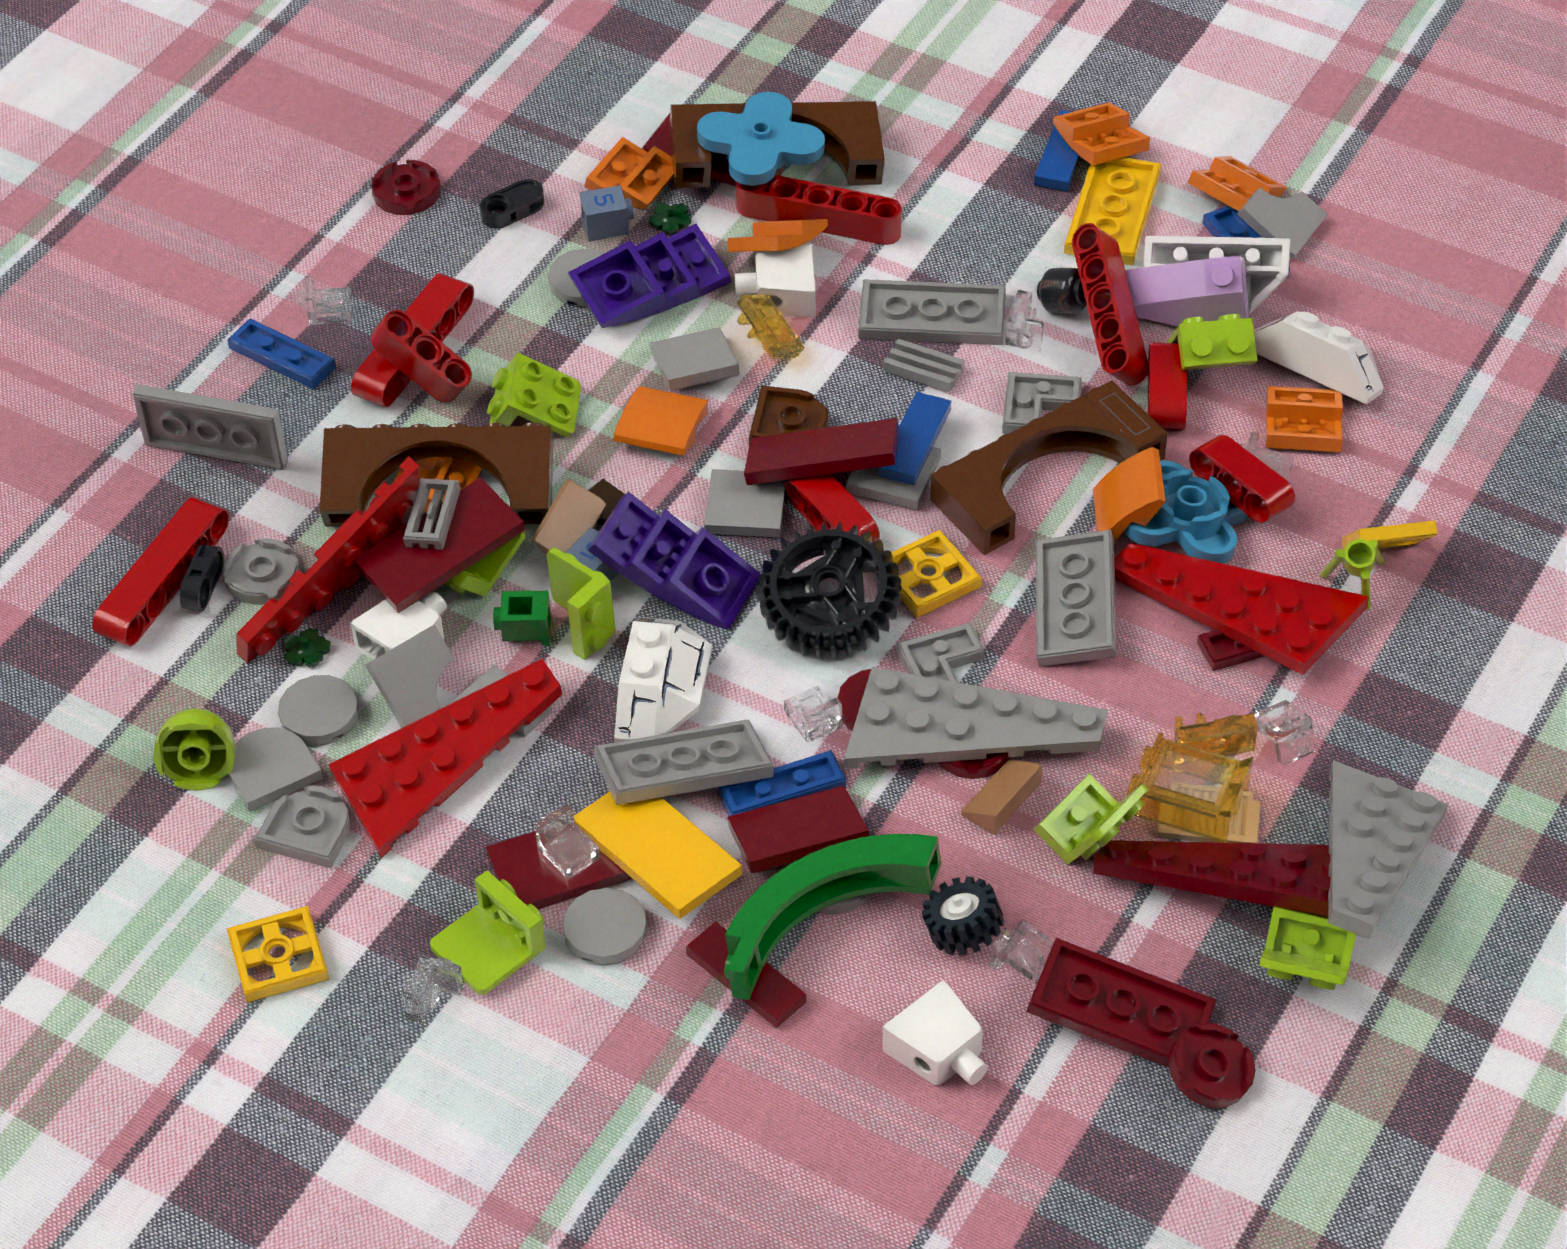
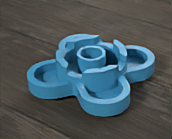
M761 92L753 95L746 102L744 111L741 114L712 112L703 116L697 124L698 143L708 151L726 154V159L729 161L730 176L735 181L744 185L755 186L765 184L775 176L777 169L783 166L786 170L792 164H812L823 156L825 146L824 134L817 127L791 122L792 103L784 95L775 92Z
M1160 461L1166 502L1146 526L1131 522L1124 530V533L1131 540L1142 545L1158 546L1175 541L1191 557L1218 563L1228 562L1233 557L1237 544V534L1231 526L1246 521L1249 516L1229 501L1230 496L1227 489L1216 478L1210 476L1209 481L1203 478L1192 476L1193 470H1187L1178 463Z

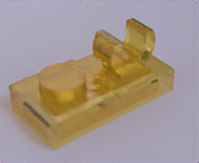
M768 294L743 295L737 305L743 313L740 314L737 322L739 325L751 324L752 328L747 334L748 339L758 338L762 343L764 351L772 359L797 358L804 350V346Z
M1196 713L1195 724L1187 726L1183 724L1181 716L1176 717L1173 755L1176 763L1255 751L1258 724L1254 713L1239 716L1230 715L1221 719H1214L1212 722H1206L1202 713Z

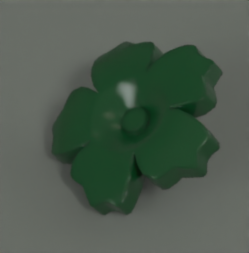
M665 202L657 204L654 215L649 216V224L657 230L662 229V232L665 234L677 233L679 228H688L692 220L689 214H687L688 206H685L684 203L673 204L672 206H668Z
M311 627L306 631H301L299 634L300 638L289 634L284 639L286 651L284 659L290 665L302 666L305 662L308 668L317 666L323 660V655L330 652V640H326L323 636L319 637L318 629H312Z

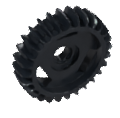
M825 521L820 531H814L812 526L808 524L807 534L803 536L794 530V541L791 543L781 538L782 551L771 549V561H763V573L759 575L758 582L760 588L757 591L761 614L766 620L768 629L774 630L778 641L786 638L789 650L800 644L803 656L810 649H815L817 659L821 658L823 651H830L832 658L835 660L838 650L843 649L851 657L852 647L855 645H859L862 650L866 651L867 638L879 642L878 629L889 632V619H896L897 607L901 603V594L899 592H901L902 586L898 565L893 562L891 551H884L881 539L872 543L870 531L859 537L856 525L849 532L843 530L841 522L838 523L836 530H829ZM825 555L797 573L792 572L803 562ZM873 572L877 577L878 594L874 602L865 603L863 573ZM826 578L836 579L840 583L839 588L832 593L820 591L818 585ZM798 613L830 627L810 625L798 620L795 616Z

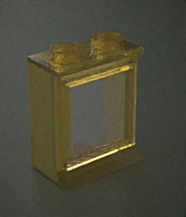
M1159 732L1153 747L1146 746L1140 762L1141 774L1134 773L1129 784L1127 795L1142 783L1148 788V791L1140 798L1145 805L1134 816L1226 843L1232 814L1237 815L1242 792L1248 791L1254 757L1240 761L1163 738V733Z

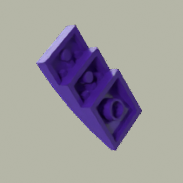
M697 224L669 238L662 232L637 246H634L630 240L568 272L570 279L601 328L632 322L667 311L731 282L729 272Z
M629 491L621 497L588 548L589 552L616 572L657 598L693 617L726 630L730 628L761 574L705 528L701 527L697 532H694L666 509L658 515Z

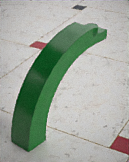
M886 834L852 839L813 852L773 875L743 904L725 933L729 955L725 962L724 975L726 979H729L733 998L750 999L762 968L775 946L792 928L813 913L839 901L871 893L910 892L930 895L942 865L938 836Z

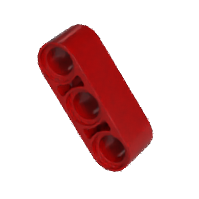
M392 310L388 312L371 334V343L377 352L440 402H452L472 379L470 366L403 311Z
M1150 342L1148 352L1147 414L1163 429L1185 430L1187 416V370H1182L1179 343Z
M1227 435L1217 436L1191 451L1189 455L1190 467L1197 477L1209 481V477L1212 476L1219 480L1229 493V501L1259 523L1268 521L1293 506L1295 502L1294 489L1285 478Z
M831 474L792 479L786 482L785 489L790 502L817 531L822 529L824 521L827 523L829 530H836L838 523L841 522L843 530L849 532L856 525L859 537L870 531L872 543L880 539V532L873 517Z

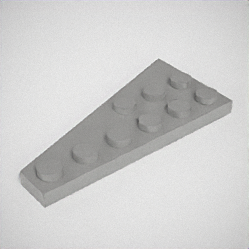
M872 667L845 754L844 769L859 768V763L875 761H880L881 766L896 765V760L919 759L923 763L986 759V755L989 753L1008 752V757L1024 756V751L1047 750L1050 754L1099 751L1108 710Z
M1333 760L1329 772V781H1331L1329 802H1331L1329 854H1331V860L1329 864L1328 923L1369 939L1444 819L1448 804L1436 800L1434 796L1428 793L1415 792L1397 785L1391 779L1379 778Z

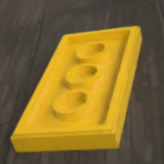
M1126 157L1094 166L1090 164L1064 244V254L1074 255L1072 238L1077 228L1085 223H1093L1117 240L1123 264L1133 266L1160 178L1162 164Z
M609 791L572 817V825L678 919L687 915L743 874L742 865L662 797L616 805Z

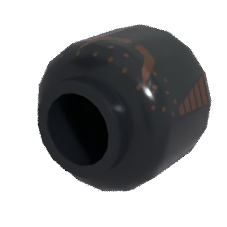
M1051 268L1043 275L1037 285V297L1044 309L1051 314H1078L1087 305L1078 268Z

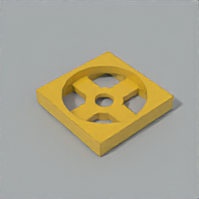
M1436 520L1362 528L1341 537L1343 550H1345L1348 543L1356 539L1376 540L1378 542L1377 548L1379 549L1419 544L1435 537L1438 533Z
M940 529L891 552L893 562L897 563L898 566L906 558L913 565V570L899 576L902 586L899 593L903 603L916 618L982 587L981 576ZM924 553H937L942 556L936 558L926 556ZM958 566L962 578L951 585L943 576L944 572ZM925 567H931L935 569L936 573L932 576H925L921 573V570ZM920 583L929 584L935 593L920 598L916 597L910 588Z
M308 906L226 928L247 1003L329 980ZM279 928L295 929L305 935L289 939L287 936L281 935ZM263 932L265 940L261 943L260 947L244 951L249 942ZM281 946L285 949V953L281 957L274 958L269 955L273 947ZM313 951L314 956L309 967L292 972L289 961L293 956ZM267 964L273 967L275 978L259 982L248 975L247 969Z

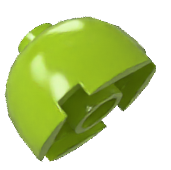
M191 708L181 710L166 719L159 729L155 739L153 761L157 772L162 777L165 774L168 778L173 779V785L181 789L198 791L213 788L220 783L222 777L226 776L227 773L229 775L233 769L236 750L235 739L231 728L219 715L207 709Z

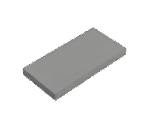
M863 279L858 339H901L905 341L1003 345L1006 285Z
M140 384L136 385L132 393L145 445L284 470L288 462L278 409Z
M1104 530L1035 540L1036 659L1039 667L1117 657L1114 538L1112 531Z
M748 719L594 746V758L616 805L773 777L774 765Z

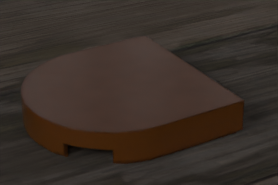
M762 385L748 438L749 445L751 438L827 428L829 426L828 409L815 399L814 394L808 391Z

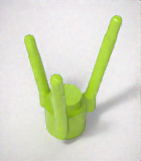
M1364 539L1351 541L1347 544L1345 550L1337 549L1335 551V557L1320 573L1322 578H1326L1340 563H1343L1344 568L1349 574L1360 577L1362 595L1369 596L1368 608L1366 610L1371 607L1370 573L1374 568L1375 560L1380 565L1385 563L1383 555L1377 548L1378 542L1376 540L1367 541Z

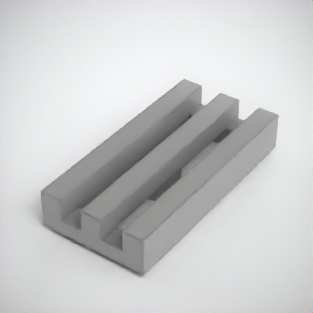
M897 339L895 349L891 348L889 358L886 357L883 361V371L950 393L964 370L965 360Z
M421 478L403 537L405 547L413 548L414 543H419L420 548L428 549L429 544H434L435 549L443 550L460 493V486L457 480ZM430 489H435L432 501L428 507L423 532H418ZM445 489H446L447 491H446V495H445V498H444V502H443V505H442V508H441V512H440V515H439V519H438V522H437V525H436L435 532L433 533V530H434V527H435V523H436V520H437V516H438V513H439V510H440V506H441V503H442V499H443V496H444V493H445Z

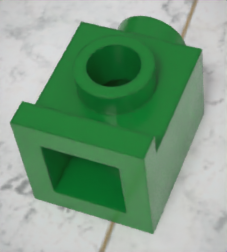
M548 590L502 591L501 607H494L493 611L494 630H501L502 641H541L542 646L550 645L551 608Z

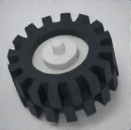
M966 876L964 883H961L960 878L957 877L952 879L953 885L947 886L946 882L940 884L941 891L939 893L935 890L931 891L929 895L930 900L924 901V910L922 911V917L936 948L940 951L945 949L946 954L953 955L956 949L959 955H967V948L972 947L975 953L981 950L979 944L982 942L989 946L993 942L991 935L998 937L1001 933L999 926L1004 925L1003 913L990 884L986 885L985 880L980 878L975 883L974 878Z

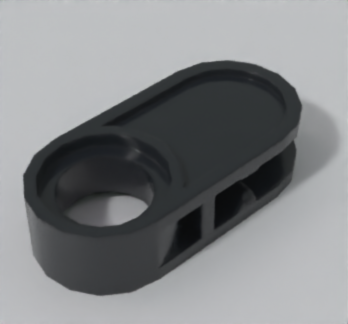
M524 179L486 196L480 202L483 223L490 228H503L537 213L543 208L545 203L543 186L538 181ZM494 208L505 209L503 213L492 214L489 212L491 209Z
M201 544L197 548L181 584L180 604L182 608L196 611H204L223 569L224 553L221 547Z

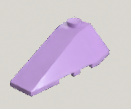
M1241 256L1202 259L1125 270L1137 318L1176 327L1182 323V320L1191 317H1203L1204 321H1217L1223 315L1240 314L1241 318H1249L1245 259Z

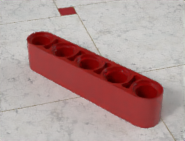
M775 175L765 184L755 186L744 185L736 181L737 210L745 217L763 221L827 219L828 226L822 233L881 245L894 244L901 238L902 207L893 198Z
M1085 223L1075 231L1072 238V247L1101 366L1104 371L1126 385L1135 386L1141 383L1147 376L1149 363L1119 244L1115 238L1093 223Z
M438 273L422 290L405 313L443 342L469 310L474 298V287L467 282ZM374 349L355 372L351 383V392L359 398L389 407L411 382V379Z
M194 497L185 501L98 607L92 622L94 633L129 647L135 645L181 589L183 578L199 545L215 546L223 537L229 523L228 511Z

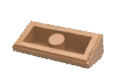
M566 479L531 541L545 555L553 547L566 553L590 527H594L606 503L574 481Z
M1007 760L961 811V815L995 835L1040 785L1042 781V766L1032 762Z

